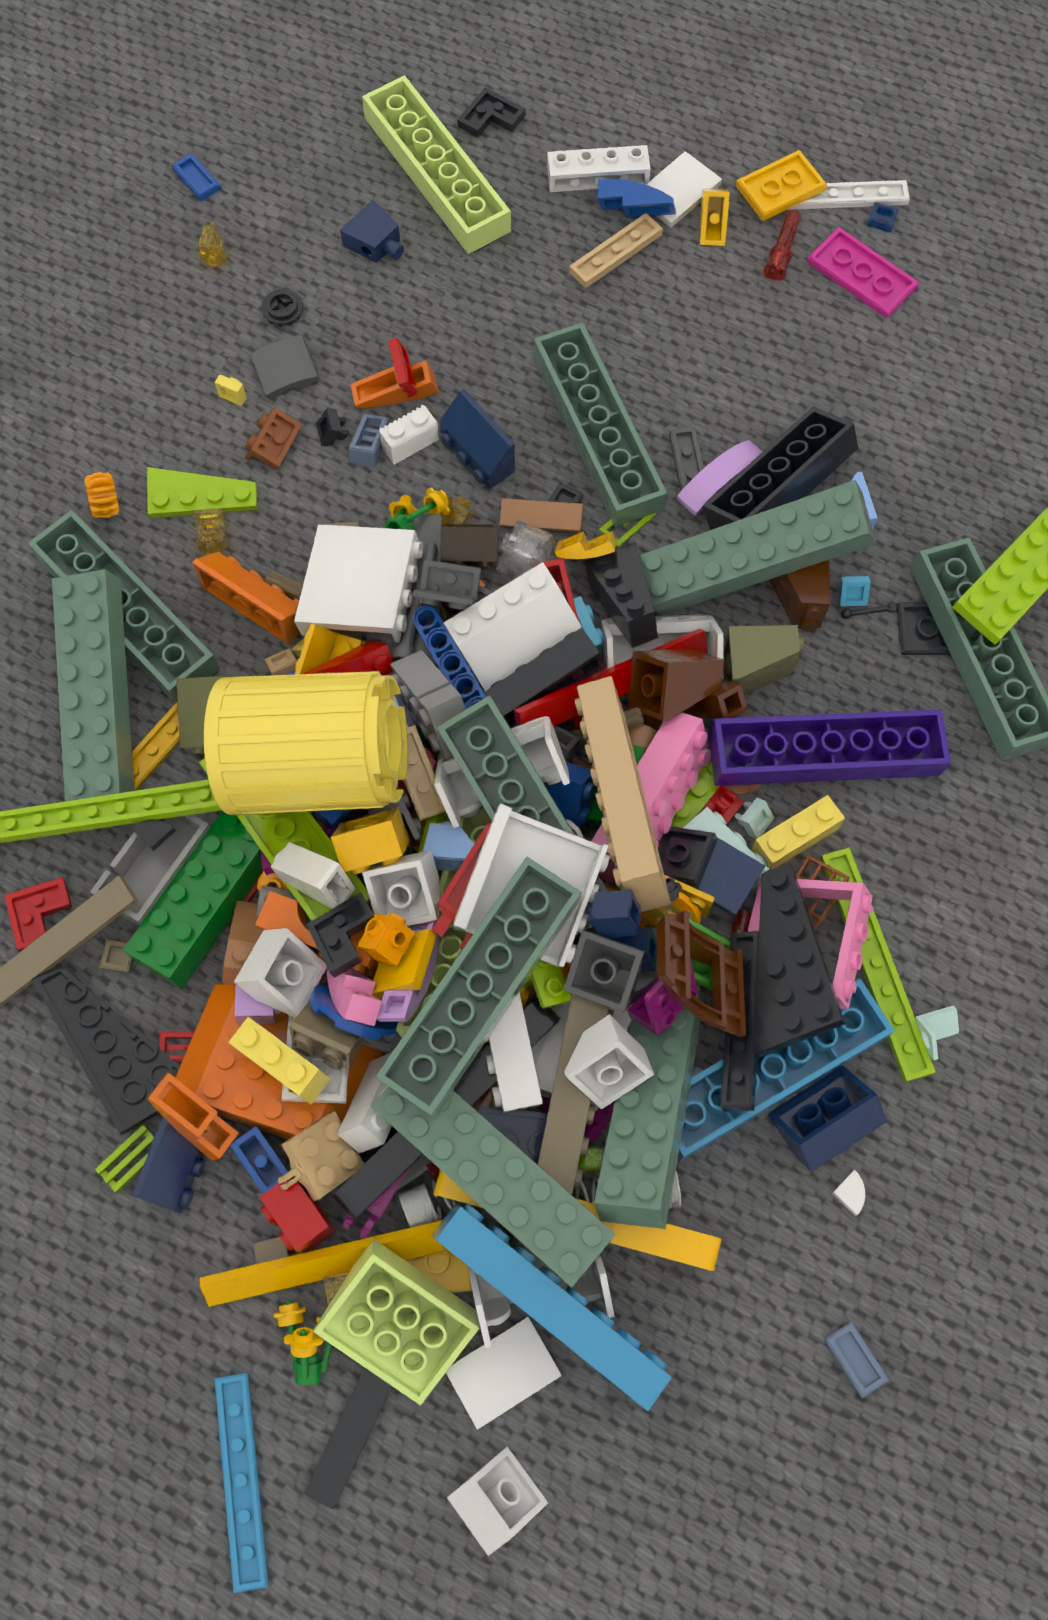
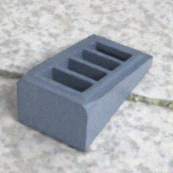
M363 414L349 447L350 463L376 467L382 448L379 430L384 428L385 425H389V418ZM367 424L378 426L379 429L367 428L366 426ZM364 433L374 435L375 437L365 436ZM361 443L370 444L372 446L361 445Z

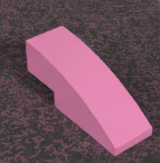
M326 968L330 996L338 1013L344 1019L375 1026L382 1003L380 999L372 995L376 982L362 973L351 969L334 978L328 968Z

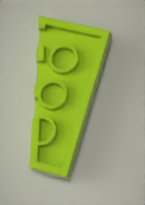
M147 467L149 518L258 510L256 482Z

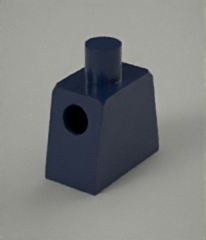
M373 200L340 229L342 246L376 263L386 254L397 260L404 252V246L398 243L400 241L398 224Z

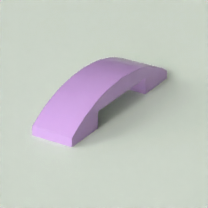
M750 440L733 446L701 470L677 495L676 500L694 516L698 515L704 510L703 505L763 451Z
M438 920L407 927L414 932L425 929L432 930ZM436 935L421 989L415 991L385 990L377 1016L379 1022H407L415 1014L432 978L440 935Z

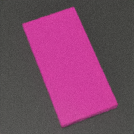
M840 227L810 254L806 261L885 318H888L919 286L917 280Z

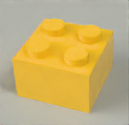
M399 807L340 823L331 836L340 866L344 872L352 871V874L362 873L370 869V865L379 862L386 866L400 861V857L403 856L410 842Z

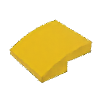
M583 531L559 541L555 554L556 557L565 559L599 557L615 552L617 540L613 531L587 541Z

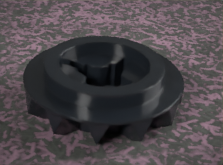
M278 289L270 292L263 299L261 308L264 318H267L270 324L277 323L281 327L284 323L291 325L293 320L300 319V314L303 312V303L300 296L294 291ZM278 302H280L281 305L286 307V313L279 310Z

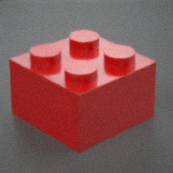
M299 1181L287 1190L280 1187L283 1183H278L259 1197L264 1203V1206L260 1209L271 1224L279 1225L283 1231L279 1234V1237L289 1251L292 1249L294 1253L309 1252L337 1232L318 1203L312 1201L306 1188Z

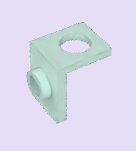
M950 1006L916 1016V1022L927 1051L933 1060H937L936 1040L959 1033L957 1009L955 1006Z

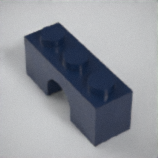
M633 891L595 892L593 905L589 906L588 909L589 923L595 927L599 935L645 951L641 972L655 971L657 940L650 927L638 928L641 907Z

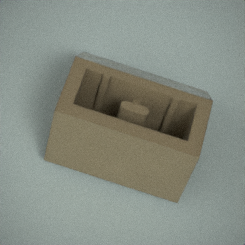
M308 1002L289 1027L295 1050L308 1057H312L315 1054L323 1058V1062L333 1069L341 1070L343 1067L350 1071L366 1038L335 1027V1021L331 1020L323 1012L321 1015L316 1014Z

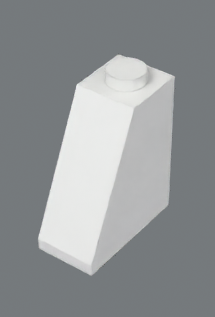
M291 842L277 853L271 866L282 881L329 909H333L348 900L356 889L339 863Z

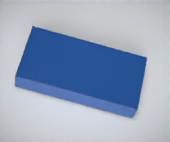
M192 153L171 165L176 175L200 201L221 190L220 184Z

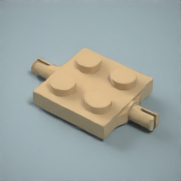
M335 1111L326 1114L281 1144L289 1157L292 1169L278 1178V1183H283L280 1185L282 1189L287 1190L299 1181L306 1188L312 1201H316L353 1176L364 1165L359 1153L337 1135L342 1123Z

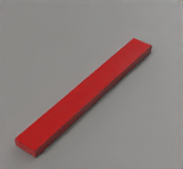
M697 629L651 650L689 648L708 654L706 633L702 629ZM632 658L515 709L516 725L519 726L534 719L548 716L552 725L556 726L578 716L575 699L580 697L577 686L612 676L619 697L629 693Z

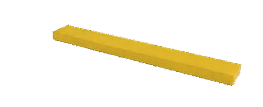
M443 1220L200 1277V1288L208 1306L211 1307L350 1273L373 1239L404 1260L447 1251L448 1249L432 1237V1234Z

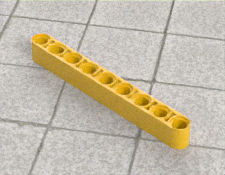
M442 1170L439 1171L433 1195L483 1208ZM576 1199L599 1219L594 1203ZM602 1222L616 1234L609 1243L715 1271L721 1238L667 1223L666 1229Z

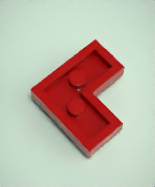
M63 877L4 895L19 952L47 931L44 916L72 908L66 880Z

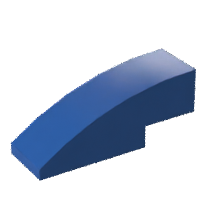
M598 179V201L601 209H623L626 218L641 217L645 213L649 216L676 214L673 197L661 190L629 180Z

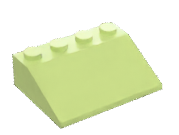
M373 1239L351 1269L313 1332L421 1406L479 1330L480 1324L476 1309Z

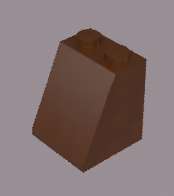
M829 560L770 579L792 625H798L803 631H813L821 628L830 605Z
M689 648L633 651L628 708L638 707L642 714L661 721L670 720L721 688L724 659Z

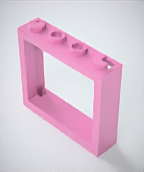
M762 877L760 878L748 932L759 931ZM797 879L803 897L851 900L833 980V988L840 1009H849L852 993H856V972L862 966L861 948L863 941H866L868 937L867 920L869 913H872L874 909L871 905L873 895H871L864 883Z

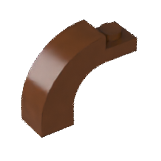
M722 680L719 690L682 713L698 718H734L747 711L748 707L741 684ZM643 714L644 725L658 731L664 721Z

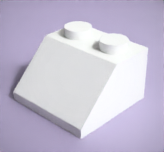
M431 850L401 856L400 861L383 866L381 862L372 864L370 869L362 872L374 914L389 915L390 912L395 913L406 920V926L439 919V904H437L439 901V876Z
M287 928L263 930L234 983L254 1000L296 1018L307 1005L314 987L318 985L327 966L321 958Z
M610 1014L582 1033L564 1071L565 1076L601 1109L654 1075L645 1049Z
M508 1447L447 1497L488 1556L515 1536L548 1504Z

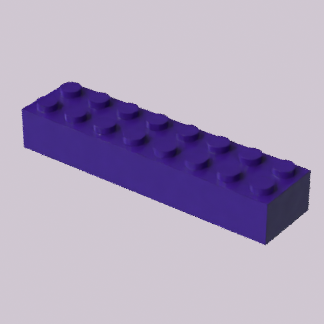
M942 709L714 719L708 731L714 786L940 776L951 764Z

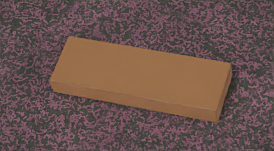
M502 498L499 525L504 528L580 533L584 506L578 503Z

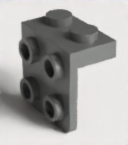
M424 560L420 589L414 590L413 596L420 597V603L437 605L441 601L449 602L448 607L465 610L469 605L477 602L482 568Z

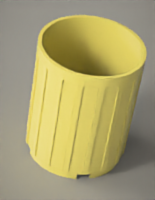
M379 671L223 677L218 679L210 692L204 720L206 770L210 787L218 806L228 815L383 808V806L389 803L398 802L403 794V789H397L398 780H406L408 734L404 706H396L394 695L401 694L395 678L391 675L382 676Z

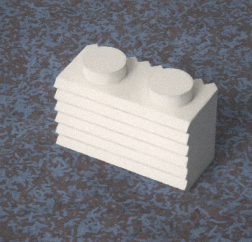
M421 405V408L412 410V413H407V416L403 415L402 418H398V421L394 420L388 426L385 425L384 428H380L381 447L395 465L438 441V423L426 406Z

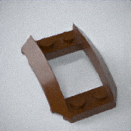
M685 910L678 914H671L661 918L656 924L657 976L662 980L670 997L681 1008L703 1022L739 1037L746 1036L742 950L736 949L732 951L724 947V943L699 931L689 922V912ZM690 958L712 967L713 1008L698 1000L691 993Z

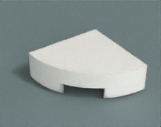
M853 1170L832 1194L854 1216H857L864 1205L865 1188L861 1177Z

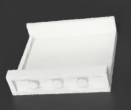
M318 524L294 620L301 635L305 636L310 625L315 624L326 629L391 633L394 641L399 643L401 633L405 632L407 627L406 610L412 604V583L417 581V560L421 559L423 554V544L418 540L415 530Z
M499 804L452 927L474 934L527 856L582 892L580 902L541 958V961L557 967H564L565 962L571 963L577 945L572 943L576 932L582 933L587 922L588 915L584 914L588 902L593 903L594 894L598 892L599 885L595 884L598 873H604L610 859V855L606 854L608 845H598L513 812L511 807Z

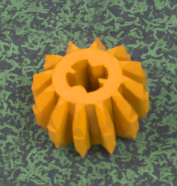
M97 472L87 475L84 482L91 515L94 518L102 519L118 515L119 505L112 475L109 472Z

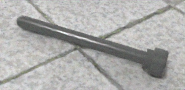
M429 542L426 546L415 590L420 589L424 560H435L437 545L434 542ZM413 596L406 631L404 632L402 642L394 648L393 662L415 653L413 642L417 628L413 622V614L419 607L423 606V603H420V597Z

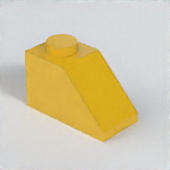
M702 189L700 245L725 246L730 196L728 190Z

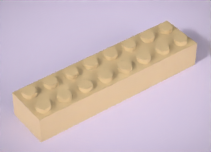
M612 676L579 685L577 689L580 698L575 699V704L579 716H583L581 717L580 727L584 739H587L585 749L589 762H592L593 768L590 771L594 785L598 789L596 798L600 811H603L604 817L601 820L604 832L610 842L607 845L611 861H614L616 868L613 869L616 885L620 888V891H633L641 907V912L670 905L671 900L624 710Z

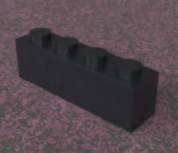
M580 628L566 635L562 641L553 647L543 650L538 657L529 663L519 666L514 673L505 679L495 682L484 693L486 697L489 695L492 697L508 725L512 728L516 725L515 709L588 678L605 667L606 664L583 628Z

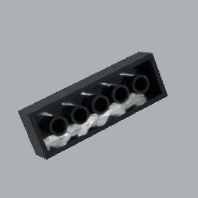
M812 407L703 505L710 530L806 497L858 449L854 423Z

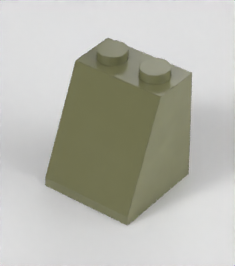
M798 625L729 626L723 646L725 680L741 684L744 695H747L791 675L794 666L799 664V653H803L804 638L803 635L799 636Z
M246 676L176 679L180 748H192V753H204V720L212 687L218 679L223 677Z

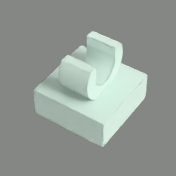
M756 798L753 803L745 802L743 804L747 810L744 815L735 814L738 823L744 826L748 835L754 839L760 837L774 820V816L766 801Z

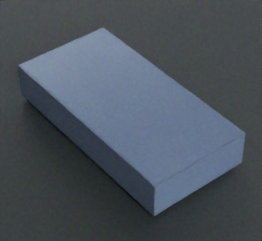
M852 1321L824 1339L860 1398H864L889 1381Z

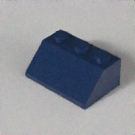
M465 389L461 390L439 421V437L447 448L450 446L453 448L458 461L463 466L468 465L472 469L475 480L479 484L484 483L491 489L515 472V443Z
M843 1065L768 1113L769 1118L791 1151L810 1172L887 1122L878 1095Z
M164 1117L161 1120L132 1195L145 1202L181 1214L183 1207L188 1208L192 1201L194 1190L190 1188L194 1178L201 1176L206 1160L202 1158L204 1154L182 1136Z

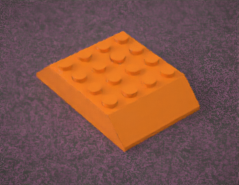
M215 984L175 1078L218 1112L217 1116L252 1128L257 1126L261 1131L288 1140L332 1111L336 1112L342 1123L370 1061L381 1057L383 1052L362 1045L350 1071L348 1070L346 1104L313 1102L310 1105L308 1102L282 1101L283 1084L228 1043L241 1026L237 1025L234 1016L236 985ZM284 1012L276 1014L275 1024H259L286 1044L288 1014Z

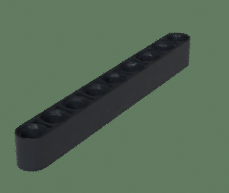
M538 997L523 1010L531 1048L561 1020L550 1007L542 1008ZM489 1044L476 1055L453 1089L471 1107L497 1082L496 1075H489L485 1056L491 1055ZM397 1132L332 1197L353 1220H356L423 1153L402 1134Z

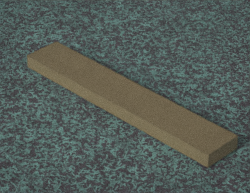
M117 876L0 967V1008L33 983L32 979L52 969L139 901L123 876Z

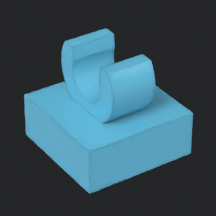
M869 576L841 577L838 596L839 605L867 606L871 584Z

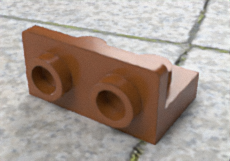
M274 407L269 415L264 412L256 426L260 430L257 436L252 433L247 441L245 448L248 449L245 458L250 460L254 456L277 470L302 424Z

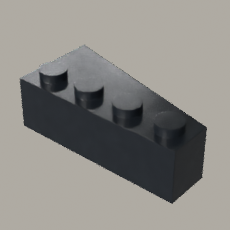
M636 542L615 549V552L585 560L588 583L592 592L630 646L634 648L657 639L655 611Z

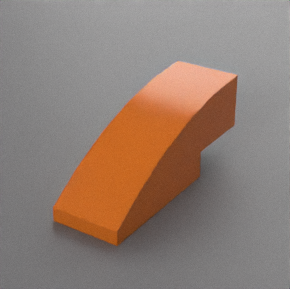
M426 360L411 366L417 395L410 398L407 397L406 392L404 393L402 387L398 385L394 366L350 384L355 406L357 409L375 408L421 399L439 393L434 371Z
M169 1072L166 1073L147 1098L153 1107L182 1136L212 1161L220 1159L238 1135L235 1129L216 1115L218 1112Z

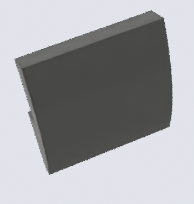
M302 335L276 341L251 353L265 395L269 399L279 396L292 387L296 390H301L320 379Z

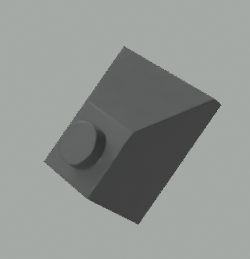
M583 929L563 990L625 1012L631 1003L640 976L645 951Z

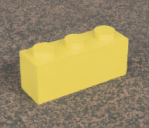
M827 795L755 839L751 850L754 854L758 853L765 859L769 871L773 870L837 831L845 817Z
M247 1017L228 1042L310 1105L331 1079L250 1017Z

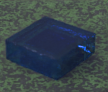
M875 202L867 226L891 233L899 209Z

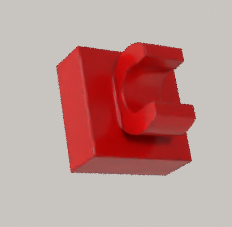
M720 786L704 805L703 810L708 807L712 812H718L726 821L727 826L741 809L744 801L730 790Z

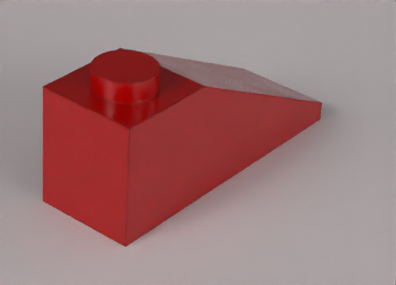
M370 640L303 674L379 671L383 676L393 672L390 665L393 663L387 644Z

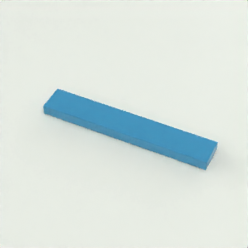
M249 1373L214 1378L233 1592L266 1588L269 1586Z

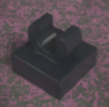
M326 408L316 423L321 446H331L336 439L344 440L349 435L348 430L341 429L345 425L346 419L338 417L336 409Z

